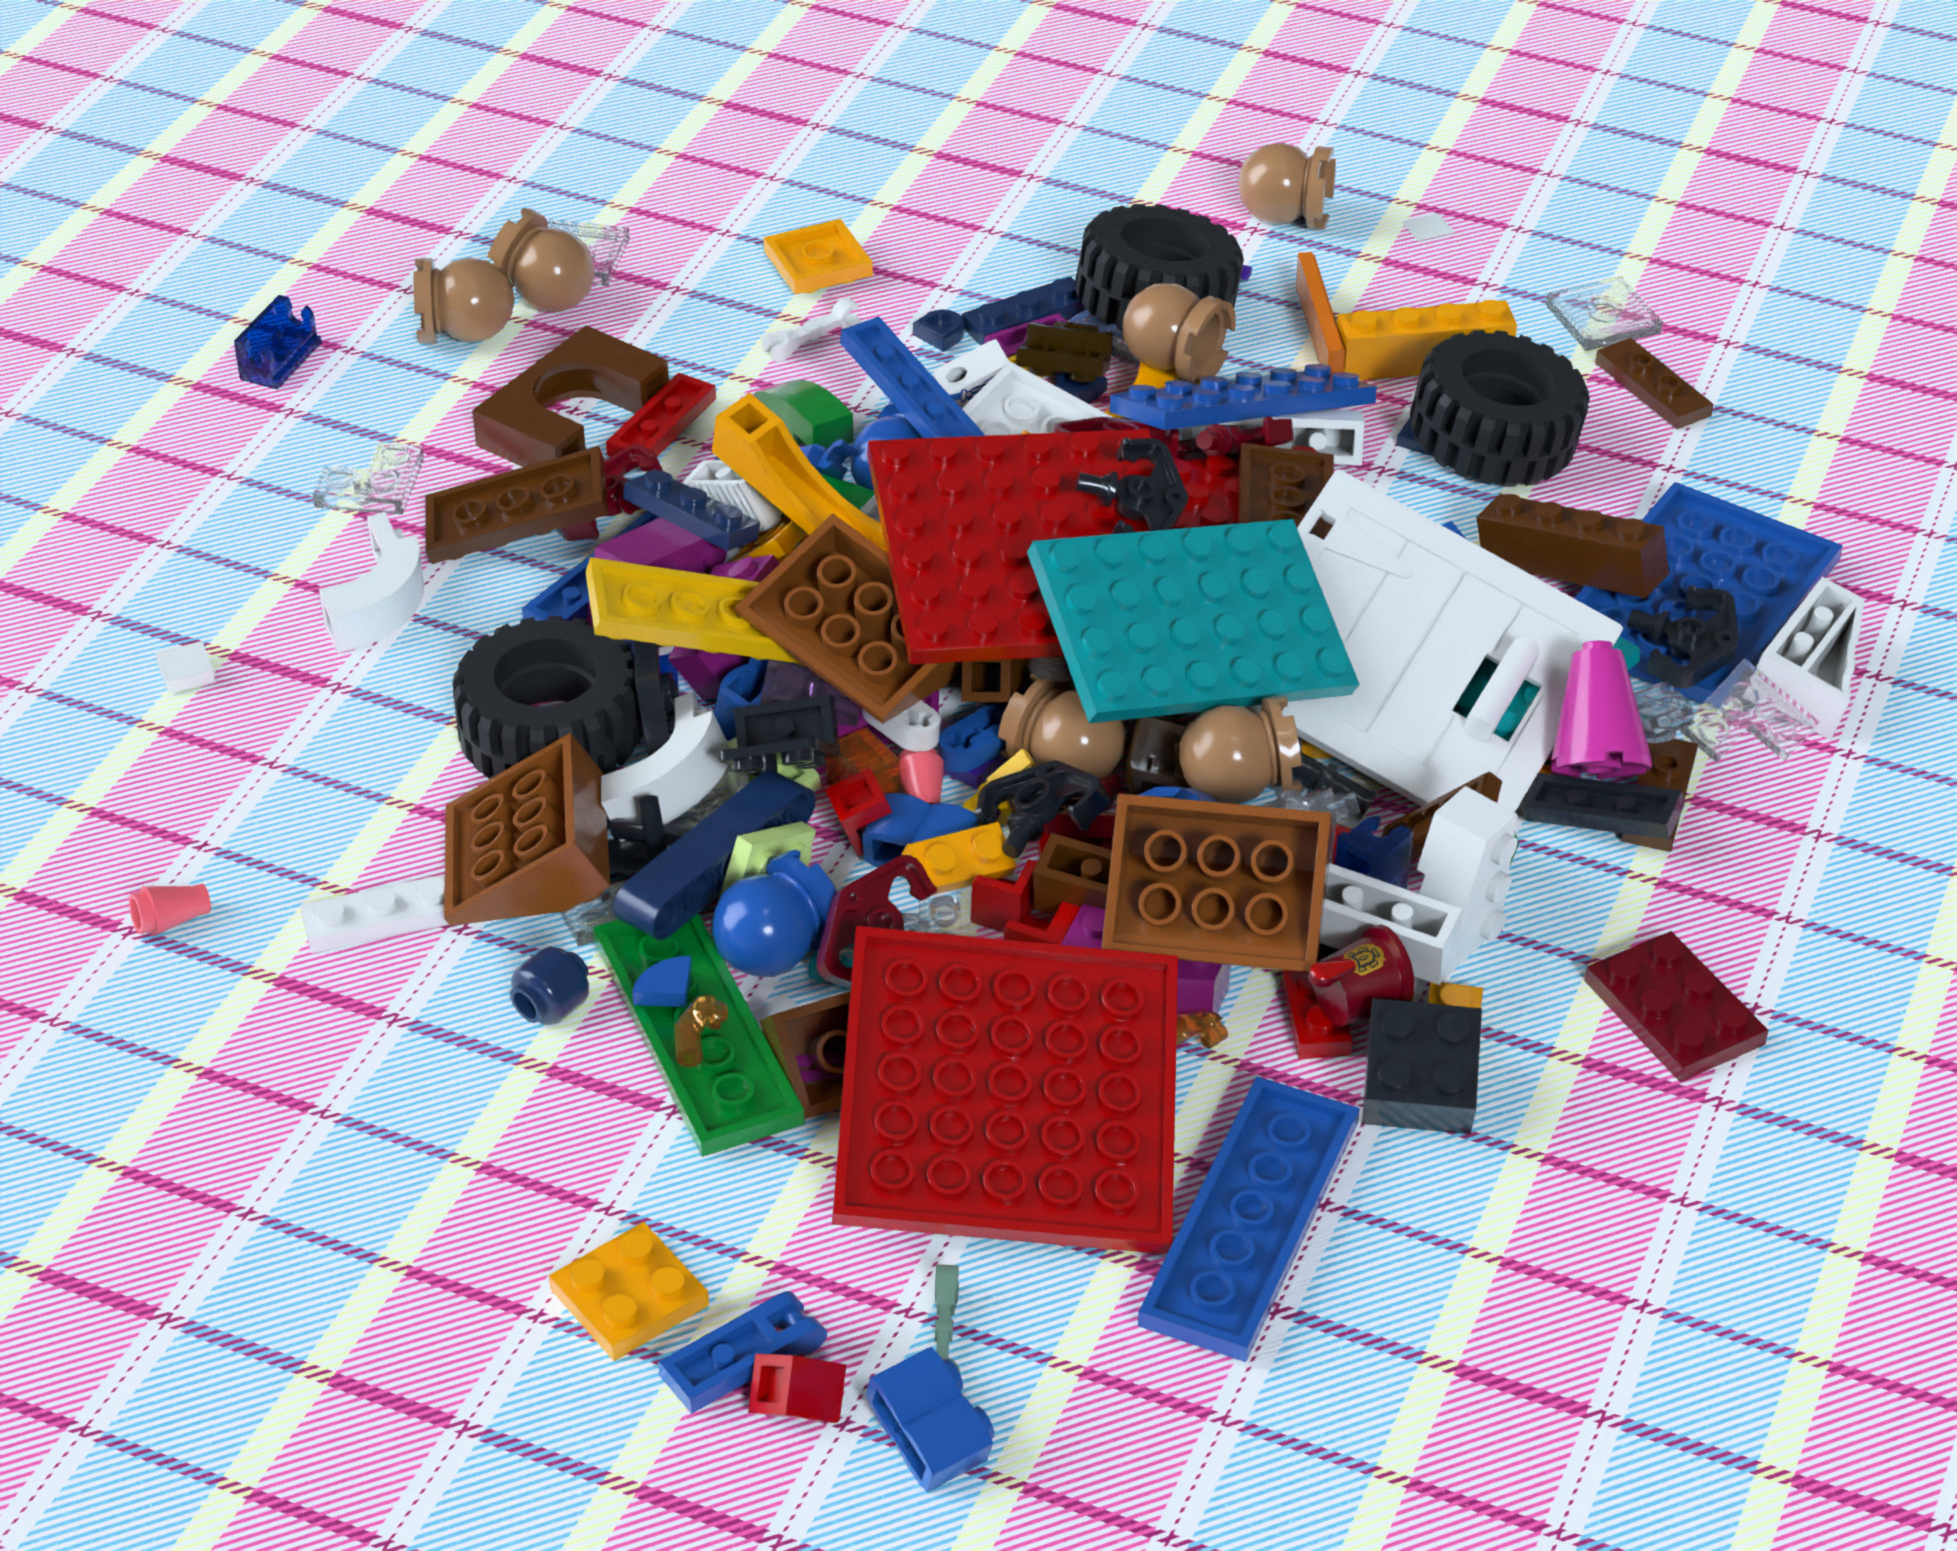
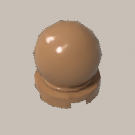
M1284 142L1265 145L1253 151L1243 162L1238 177L1239 193L1243 205L1256 219L1272 225L1288 224L1303 215L1306 219L1307 228L1325 230L1330 215L1323 214L1325 198H1333L1335 188L1336 159L1331 158L1335 148L1317 146L1310 157L1300 147Z
M532 208L521 209L523 217L517 223L508 220L495 237L487 257L494 261L493 265L504 272L511 282L512 288L515 287L518 295L532 308L547 313L565 311L576 307L590 293L595 276L593 259L587 245L574 233L559 228L548 229V221L545 216Z
M467 257L453 260L440 270L435 268L433 258H415L417 271H414L413 274L415 314H421V329L416 331L419 344H437L438 334H441L443 331L456 340L475 343L492 338L505 327L512 316L515 297L511 282L500 268L486 260Z
M1153 284L1139 292L1128 303L1123 317V339L1133 356L1146 366L1168 371L1175 369L1180 379L1197 384V381H1201L1202 377L1215 376L1225 362L1229 352L1223 350L1222 346L1227 329L1235 331V310L1231 303L1212 296L1200 300L1197 294L1179 284Z
M1045 668L1030 674V678L1035 682L1024 695L1015 691L1002 716L998 731V737L1006 741V748L1001 751L1002 756L1010 759L1021 749H1025L1029 752L1036 765L1057 760L1093 774L1099 779H1103L1111 774L1124 755L1126 731L1122 720L1089 724L1077 689L1071 690L1066 678Z
M1287 697L1264 698L1261 703V711L1258 714L1243 706L1219 705L1201 712L1188 724L1180 741L1179 763L1188 784L1192 788L1212 795L1219 803L1241 804L1257 798L1268 785L1273 788L1278 798L1300 795L1302 790L1301 782H1292V767L1302 766L1296 724L1293 715L1283 717L1282 714L1284 707L1288 705Z

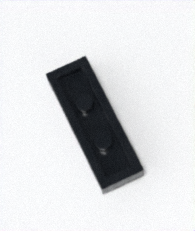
M1538 773L1522 804L1525 821L1669 839L1685 805L1682 790Z

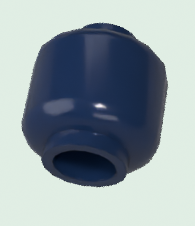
M553 946L541 949L516 968L511 977L512 989L510 991V999L513 1006L524 1019L531 1023L539 1022L545 1025H553L561 1022L580 1007L589 995V982L587 979L589 971L587 965L574 952H566L561 948Z

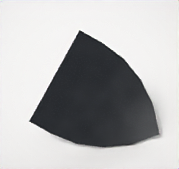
M648 795L638 799L641 821L615 819L612 822L611 835L614 839L608 840L610 870L633 876L687 833L664 832L659 799L655 795Z

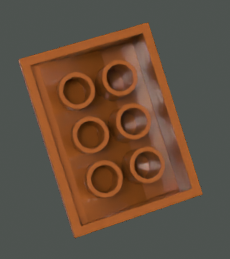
M833 513L734 607L735 613L882 724L948 685L962 671V662L910 665L887 552Z
M571 733L446 804L444 919L450 926L565 912L582 902L588 903L597 899L605 889L610 887L607 816L601 804V776L604 773Z
M1118 793L1101 949L1176 955L1180 961L1309 973L1310 967L1317 963L1333 831L1331 813Z

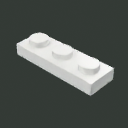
M445 874L300 904L311 954L449 925L444 919Z

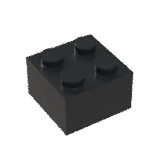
M1372 998L1361 1124L1471 1134L1477 1104L1482 1008Z

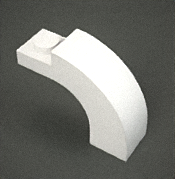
M385 512L367 516L372 553L377 565L358 579L319 589L324 624L337 654L370 645L391 635L409 621L422 601L424 578L417 536L415 534L404 537L400 528L393 529Z
M693 692L674 698L675 728L669 740L658 751L636 764L601 776V804L611 824L615 819L641 821L638 799L648 795L658 796L663 825H665L701 801L723 776L728 764L719 762L718 751L730 749L713 711H710L708 707L701 709Z

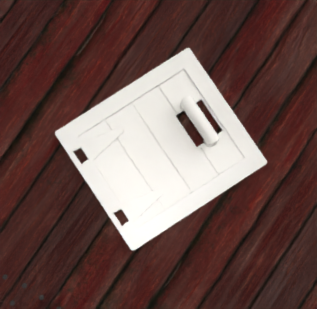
M1337 469L1297 529L1360 685L1352 695L1288 702L1287 707H1284L1282 711L1283 717L1294 716L1297 734L1300 738L1420 806L1490 771L1502 780L1497 803L1515 813L1554 747L1572 654L1582 650V644L1588 641H1610L1612 646H1614L1623 627L1614 620L1343 470ZM1319 517L1333 525L1324 540L1314 534H1309ZM1484 658H1487L1498 664V667L1471 709L1468 717L1465 718L1454 712L1453 709ZM1527 680L1541 689L1508 742L1495 735L1494 731L1523 681ZM1261 705L1246 706L1256 713L1261 711Z

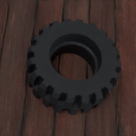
M1133 204L1131 207L1121 205L1113 207L1110 212L1105 210L1099 213L1086 226L1078 262L1075 290L1081 304L1084 305L1091 315L1096 314L1100 322L1107 326L1110 324L1114 325L1118 331L1123 332V317L1128 303L1139 292L1153 284H1179L1197 294L1200 300L1212 296L1231 303L1234 308L1244 256L1233 234H1228L1226 228L1220 224L1215 225L1211 223L1210 218L1203 215L1196 216L1190 214L1189 210L1178 208V210L1167 208V205L1155 204V206H1145L1144 204Z
M1473 330L1468 335L1462 332L1451 336L1447 340H1443L1426 355L1410 410V425L1422 449L1427 454L1432 453L1435 462L1444 468L1446 466L1453 468L1455 474L1464 478L1471 476L1479 479V483L1491 485L1492 482L1502 483L1503 487H1515L1518 483H1524L1526 486L1539 483L1542 481V478L1546 481L1554 477L1572 461L1589 409L1590 396L1579 370L1573 369L1571 361L1564 355L1558 356L1555 354L1554 348L1544 343L1541 345L1534 343L1532 338L1520 335L1515 337L1508 335L1506 331L1496 330L1494 333H1485L1484 330Z
M548 616V620L535 621L534 617L521 619L520 624L512 627L509 624H505L496 628L493 636L484 635L476 641L472 647L473 650H468L459 662L452 682L458 738L467 760L474 764V767L488 778L493 775L495 777L568 733L575 737L604 775L614 772L617 769L616 764L622 766L640 743L643 735V724L635 683V656L623 640L595 635L594 627H591L587 620L574 617L573 621H566L561 616ZM547 701L566 702L552 706H530Z

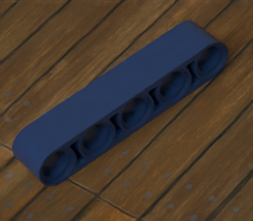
M773 770L762 772L628 879L616 895L613 905L615 917L658 941L667 939L720 896L737 836L800 821L806 824L815 808V792Z

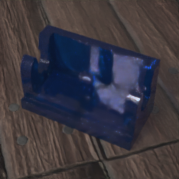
M278 295L234 340L240 380L278 390L322 344L321 336L317 335L314 313L308 305L301 310V317L303 319L301 321L292 313L293 306L290 298Z
M1372 816L1363 820L1349 833L1343 831L1337 836L1334 865L1407 890L1414 831L1401 825L1391 830L1388 836L1377 837L1371 832L1376 831L1380 827L1381 817Z

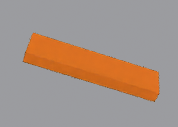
M1300 252L1297 255L1296 291L1319 364L1330 366L1332 373L1344 372L1345 348L1315 254L1313 255V252Z

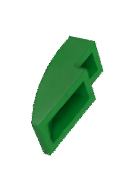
M802 379L788 381L755 392V397L784 421L797 445L804 443L806 446L817 444L828 449L839 439L844 440L848 444L854 442L853 413L836 396L822 386Z

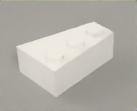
M1822 576L1763 652L1745 694L1823 737L1832 740L1850 701V681L1855 669L1856 659H1854L1860 635L1865 599Z
M1464 786L1434 813L1417 867L1418 871L1425 874L1419 894L1462 909L1460 944L1443 980L1485 941H1493L1503 930L1507 918L1506 914L1503 913L1505 897L1512 883V877L1509 876L1510 862L1517 847V838L1514 837L1517 814L1467 786Z

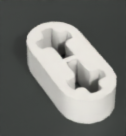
M922 700L884 724L862 709V716L870 725L906 750L914 752L928 751L937 746L939 742L940 715Z

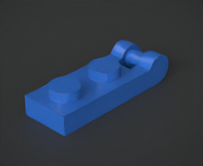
M785 1291L658 1361L659 1376L689 1412L693 1414L751 1381L755 1353L778 1355L810 1354L824 1343L827 1338V1330L815 1317H807L803 1313L804 1305L793 1292ZM775 1327H778V1328L784 1329V1330H782L781 1332H778V1331L775 1329Z

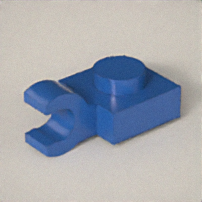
M842 439L835 441L828 449L817 444L800 447L819 473L843 480L848 470L842 466L846 458L854 456L857 452L854 447Z

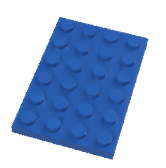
M1674 482L1642 519L1645 523L1664 526L1669 575L1647 598L1584 586L1574 599L1621 624L1623 630L1620 636L1640 648V660L1628 670L1630 675L1687 697L1702 705L1722 711L1758 665L1763 652L1822 576L1826 578L1839 562L1843 545ZM1693 585L1696 588L1724 590L1730 593L1735 600L1738 628V644L1735 659L1701 682L1685 689L1675 688L1657 676L1649 675L1647 672L1649 655L1654 649H1659L1662 655L1670 656L1671 660L1680 666L1688 665L1690 660H1684L1673 655L1669 650L1666 636L1660 646L1653 644V639L1649 638V634L1628 628L1627 623L1632 610H1638L1654 616L1656 613L1661 614L1666 610L1671 612L1670 621L1684 617H1696L1702 621H1708L1717 615V612L1706 610L1685 611L1688 586Z

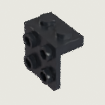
M824 695L734 708L738 748L718 751L719 762L733 765L734 772H748L749 776H758L766 770H773L778 773V764L796 765V769L826 766L825 758L841 756L835 697Z

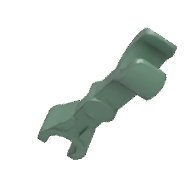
M938 1264L936 1265L935 1302L937 1315H939V1319L935 1320L936 1352L942 1359H950L960 1373L958 1364L948 1357L949 1342L952 1343L953 1319H951V1316L955 1314L959 1297V1266Z

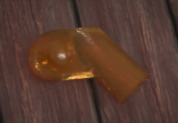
M713 995L697 997L674 1025L676 1061L679 1065L694 1067L702 1062L701 1034L706 1026L716 1030L721 1028V1022H726L728 1008L724 1002L715 1001Z
M1212 1010L1177 1015L1176 1047L1197 1034L1201 1039L1202 1045L1209 1049L1224 1041L1229 1035L1228 1029L1221 1022L1224 1018Z

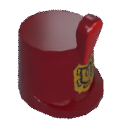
M1382 924L1365 930L1359 940L1321 959L1309 969L1308 979L1313 984L1314 993L1326 1017L1339 1027L1370 1019L1372 998L1412 1002L1414 999L1415 977L1406 948L1398 935Z

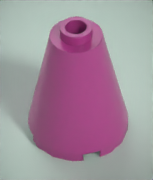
M1610 641L1584 642L1582 650L1572 654L1551 759V771L1555 775L1581 778L1582 771L1584 773L1596 774L1597 779L1624 778L1646 773V768L1652 769V757L1623 652L1613 649L1612 642Z

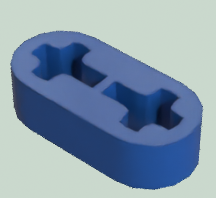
M996 703L987 705L950 725L940 733L938 755L944 761V768L958 773L968 772L1001 754V751L1006 748V741L998 737V731L1007 704Z

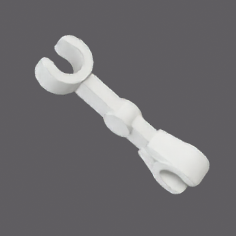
M842 298L834 305L832 312L817 320H808L803 326L795 330L788 329L766 333L762 337V349L764 352L771 350V356L774 361H784L801 346L800 344L808 340H817L822 334L839 326L844 329L860 323V318L854 313H850L859 309V305L851 298Z

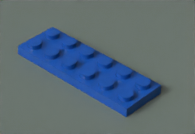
M1308 364L1305 365L1304 371L1300 372L1289 368L1271 369L1270 375L1267 376L1254 372L1236 373V379L1227 380L1224 377L1206 376L1201 378L1200 384L1173 380L1165 382V388L1159 389L1150 385L1129 386V392L1110 394V412L1162 430L1265 418L1268 416L1376 403L1377 386L1359 381V375L1355 373H1332L1331 367L1328 365Z
M1256 1076L1138 1311V1327L1247 1362L1356 1129L1360 1108Z

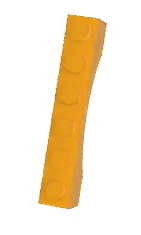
M750 392L716 416L712 453L809 535L833 513L887 552L881 523L864 514L841 496L810 463L793 439L784 421Z

